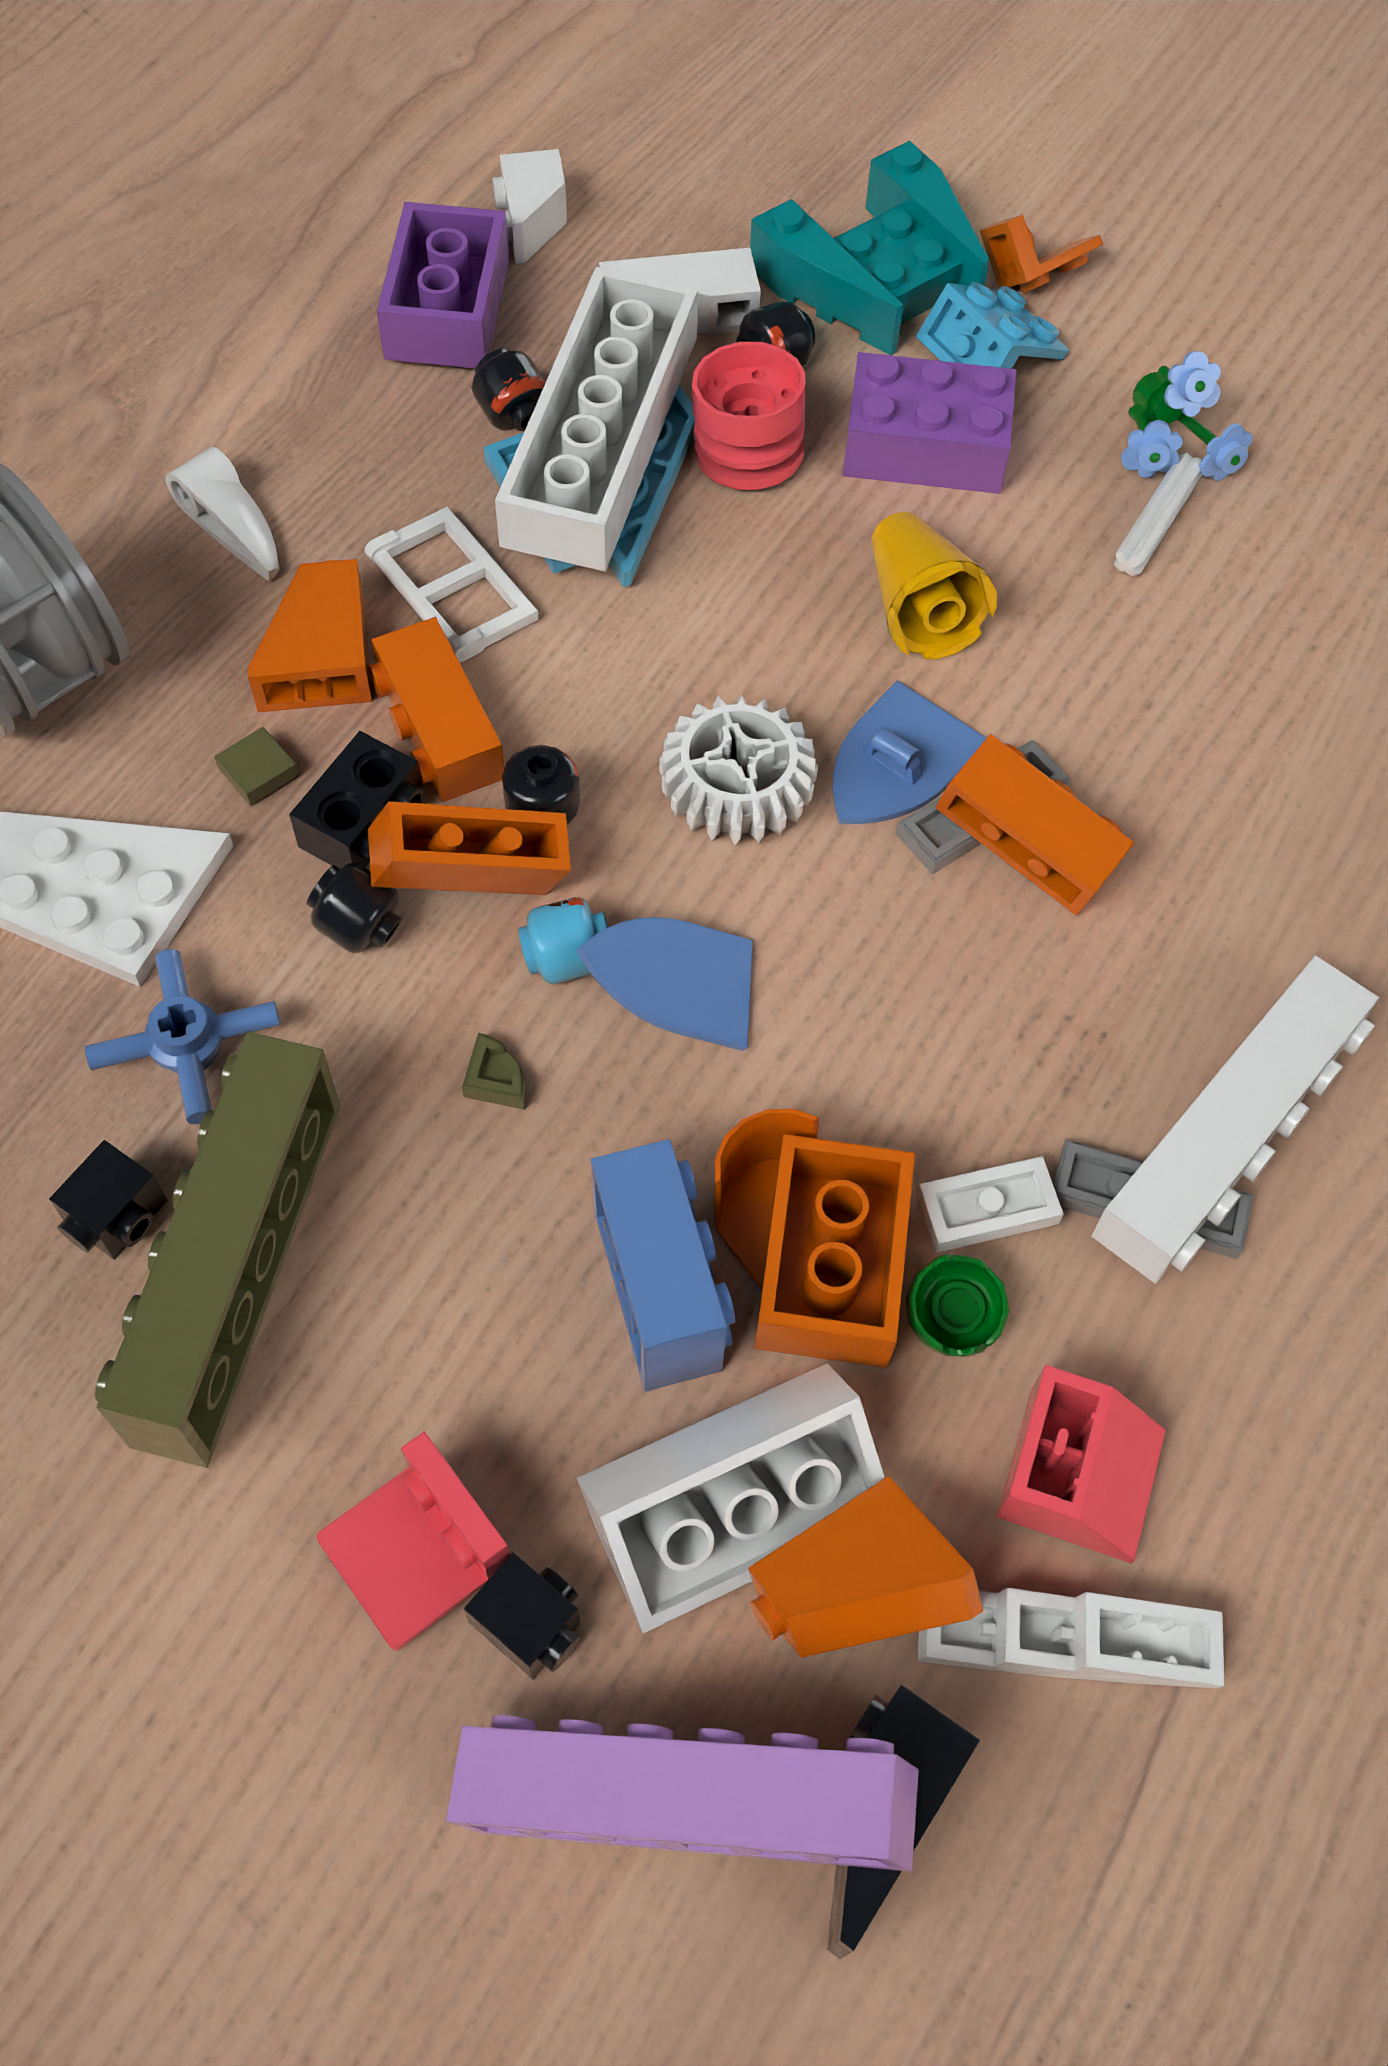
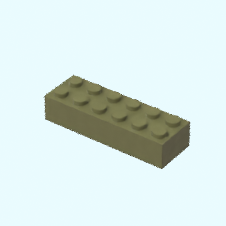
M249 1031L245 1034L239 1052H232L226 1059L221 1075V1088L223 1092L215 1111H207L201 1121L197 1137L199 1152L191 1171L184 1170L176 1183L173 1195L174 1214L167 1231L159 1232L151 1245L148 1256L150 1274L142 1294L134 1295L126 1307L122 1321L124 1339L115 1361L109 1360L103 1366L95 1390V1398L98 1402L96 1408L129 1448L208 1468L341 1107L323 1049Z

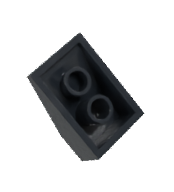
M900 1685L889 1703L875 1695L849 1738H869L894 1744V1754L919 1769L914 1852L980 1742V1739L909 1689ZM836 1865L827 1947L829 1952L841 1959L855 1950L902 1871Z

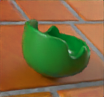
M944 1254L935 1258L914 1275L906 1296L908 1323L917 1338L931 1350L945 1356L968 1357L984 1352L987 1347L993 1345L1002 1335L1010 1312L1005 1284L983 1260L964 1255Z

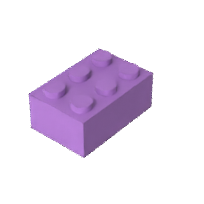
M404 202L377 309L384 360L476 368L479 361L490 353L510 261L506 211Z
M858 352L843 476L1000 494L1011 448L1016 369Z

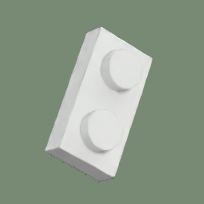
M1043 1156L919 1184L916 1193L935 1253L1058 1225L1064 1215Z

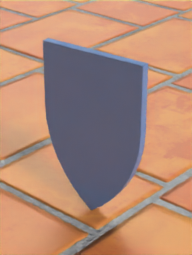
M897 680L848 732L840 747L833 773V800L839 824L876 823L895 819L924 807L946 790L951 780L985 741L986 737Z
M649 917L628 920L610 926L592 936L576 950L586 968L605 991L624 1008L642 1020L679 1035L741 1051L747 1048L753 940L677 919Z

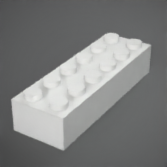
M600 267L595 268L496 496L495 508L499 547L606 572L697 340L698 289Z

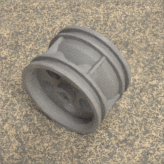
M0 464V736L4 738L16 729L13 721L14 717L19 715L28 722L38 717V711L88 679H97L104 675V660L117 666L130 657V651L124 631L114 610L72 542L34 493L10 469Z

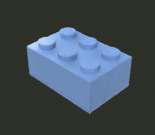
M670 1139L591 1158L594 1213L644 1392L721 1372L725 1347L733 1345L729 1324L735 1323V1314L726 1284L714 1285L710 1261L716 1260L715 1247L707 1221L696 1222L691 1200L697 1199V1191L688 1160L676 1161Z

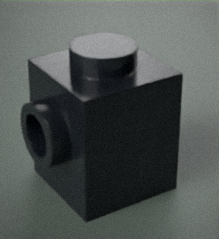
M103 1140L49 1198L63 1219L57 1228L69 1241L86 1253L96 1246L114 1260L126 1246L130 1247L137 1244L147 1234L153 1223V1216L168 1201L152 1173L106 1140Z
M513 1552L463 1608L469 1624L532 1680L544 1666L552 1672L557 1670L573 1652L581 1639L575 1632V1629L580 1625L579 1610L572 1604L578 1597L576 1591L552 1569L545 1567L538 1574Z

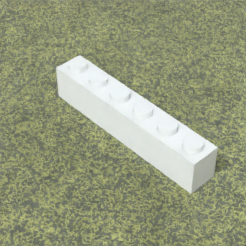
M1315 955L1105 1208L1091 1237L1155 1284L1158 1283L1171 1265L1182 1272L1206 1241L1196 1234L1207 1220L1217 1227L1222 1223L1241 1197V1194L1232 1188L1242 1176L1252 1182L1256 1180L1276 1152L1267 1144L1276 1133H1279L1286 1139L1290 1137L1310 1109L1302 1103V1100L1310 1090L1321 1097L1343 1068L1341 1064L1335 1061L1342 1050L1353 1056L1365 1042L1375 1027L1366 1018L1380 997Z

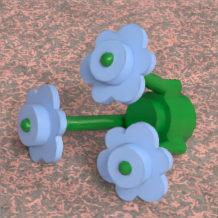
M1192 351L1185 356L1182 365L1175 364L1170 369L1165 365L1161 366L1158 372L1147 374L1136 384L1132 397L1134 405L1129 409L1128 415L1136 422L1138 430L1129 434L1127 438L1129 447L1125 448L1121 454V463L1124 468L1137 470L1142 478H1150L1156 471L1168 472L1173 465L1179 463L1180 458L1177 450L1182 446L1183 439L1179 433L1171 432L1168 425L1176 420L1180 421L1207 444L1206 452L1208 454L1199 465L1200 473L1203 476H1211L1214 480L1220 481L1228 474L1239 470L1248 459L1247 448L1253 441L1251 433L1245 431L1244 427L1239 423H1234L1224 430L1221 437H1217L1193 417L1199 413L1201 407L1208 408L1215 405L1220 397V388L1216 383L1221 374L1220 367L1216 363H1208V358L1203 352Z

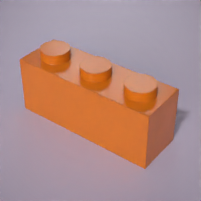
M433 617L371 639L376 663L368 665L371 681L379 698L389 696L393 704L389 708L392 724L399 739L403 741L409 738L415 749L410 751V757L419 763L422 785L431 782L442 803L501 781L504 771L502 744L437 618Z
M991 733L951 780L935 806L938 811L1076 916L1095 895L1135 843L1122 833L1120 827L1113 820L1095 813L1079 801L1068 786L1058 780L1050 779L1029 763L1018 748L1003 743Z
M388 801L368 828L371 887L546 895L571 871L566 813Z

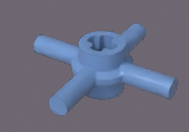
M167 949L159 952L155 957L163 1000L151 1011L145 1032L85 1046V1054L91 1070L151 1056L161 1067L178 1073L186 1120L190 1124H201L206 1112L212 1110L204 1070L215 1060L222 1039L246 1034L247 1031L254 1032L279 1026L280 1019L275 1001L216 1015L209 1006L189 997L181 954L177 950Z

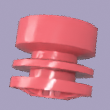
M737 342L719 347L703 357L693 371L692 380L693 415L695 417V458L701 471L717 484L736 490H760L775 486L795 474L804 460L805 372L799 360L785 349L764 342Z

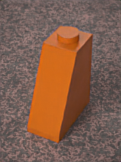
M327 560L324 562L300 564L248 666V680L257 711L269 712L372 702L371 681L368 671L369 653L365 598L358 560Z
M887 1476L748 1568L758 1596L750 1602L755 1617L772 1640L783 1635L800 1658L971 1620L983 1612L974 1569L890 1476Z

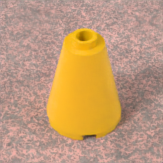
M897 512L882 520L873 532L872 548L888 631L900 651L909 655L908 651L921 653L926 660H937L956 654L974 643L983 633L979 626L986 618L988 612L993 618L997 609V590L987 572L914 513Z

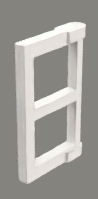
M448 507L395 532L391 530L368 542L364 549L368 558L380 568L423 621L433 617L437 618L459 663L483 652L485 647L538 621V610ZM446 532L471 562L417 588L392 557ZM486 578L512 609L458 636L432 604Z

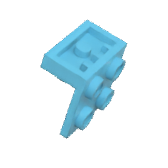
M971 282L970 286L947 283L916 335V338L940 361L1011 369L1019 356L1063 360L1069 352V349L1057 338L1059 331L1053 324L1041 317L1033 316L1024 308L1027 302L1021 294L1007 286H1001L999 290L990 289L977 282Z

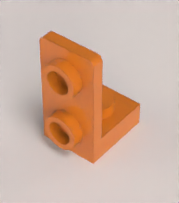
M1023 214L996 222L979 230L999 289L1001 286L1011 287L1019 285L1021 292L1032 290L1049 282L1048 272L1057 267L1060 273H1064L1087 263L1089 260L1086 253L1103 245L1099 234L1069 243L1037 259L1034 249V237L1026 225Z

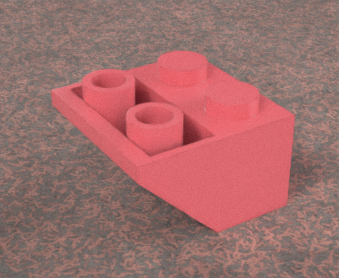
M1045 1365L1029 1395L996 1517L1132 1564L1135 1561L1166 1430L1114 1387Z

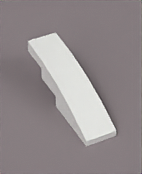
M1005 1588L998 1593L979 1591L983 1612L973 1619L919 1631V1662L1108 1682L1220 1688L1224 1686L1223 1615L1220 1611L1085 1592L1077 1597H1068Z

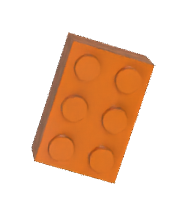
M783 1134L753 1349L887 1368L897 1343L915 1161L914 1152Z

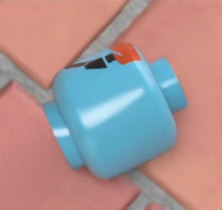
M573 897L532 909L527 916V926L518 928L522 951L530 974L540 972L542 978L550 984H558L592 975L576 950L592 936L609 927L604 911L592 914L588 903L580 897Z

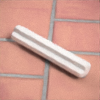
M1188 453L1180 454L1179 463L1173 465L1168 470L1116 552L1117 559L1114 562V566L1119 572L1125 571L1130 576H1136L1142 572L1202 476L1199 467L1202 460L1199 457L1192 458Z

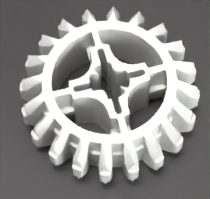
M741 694L735 704L727 705L718 696L711 710L697 703L692 711V718L679 716L678 722L675 724V732L667 733V738L664 741V752L659 761V773L662 774V792L665 795V799H671V809L674 812V816L687 815L686 823L689 825L690 831L705 825L707 826V834L711 841L720 832L730 833V838L734 845L740 840L741 834L750 833L759 844L764 837L765 828L781 835L786 827V820L798 822L803 812V806L809 805L814 792L813 782L817 779L818 765L815 764L816 759L814 758L815 748L813 746V739L804 738L805 730L803 729L802 722L789 723L786 707L773 713L769 712V706L765 698L756 706L747 705Z

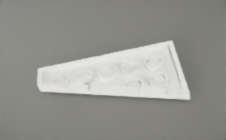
M0 811V928L141 987L156 965V955L166 950L234 847L229 833Z

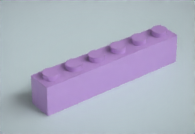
M507 1715L492 1716L491 1728L462 1726L446 1821L478 1833L912 1872L919 1769L894 1754V1744L869 1738L846 1739L845 1751L818 1749V1739L791 1733H774L771 1735L770 1746L744 1744L745 1735L734 1731L713 1728L699 1729L697 1741L672 1740L673 1730L648 1724H629L627 1736L603 1735L604 1726L600 1724L570 1719L559 1721L558 1732L535 1731V1721Z

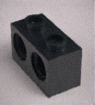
M359 731L289 814L298 847L330 865L335 864L340 869L354 862L366 867L370 863L368 828L388 801L423 803L424 790L419 763L404 753ZM352 826V828L346 830H339L343 827Z

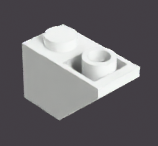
M559 149L500 155L501 177H492L496 209L505 208L508 243L512 245L515 264L527 262L567 224L566 186Z

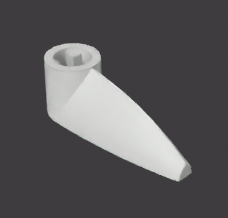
M211 446L166 475L165 481L171 496L192 520L267 581L270 582L279 571L278 556L268 523L249 493L240 484L234 466L222 451Z

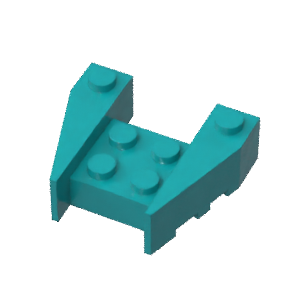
M910 140L871 159L865 209L874 218L835 238L828 234L793 199L751 219L750 249L756 274L778 297L793 304L800 299L817 308L816 317L830 324L836 319L859 330L860 340L889 355L897 352L902 323L933 308L947 283L970 286L971 282H977L985 286L989 258L941 168Z

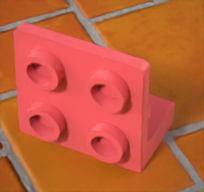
M425 1431L401 1448L408 1466L407 1469L319 1531L316 1537L326 1555L385 1641L394 1651L401 1650L478 1592L510 1556L506 1542Z

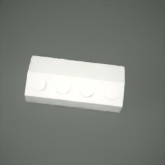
M826 1363L579 1476L577 1481L599 1539L635 1619L644 1634L752 1582L748 1570L750 1566L885 1477L860 1397Z

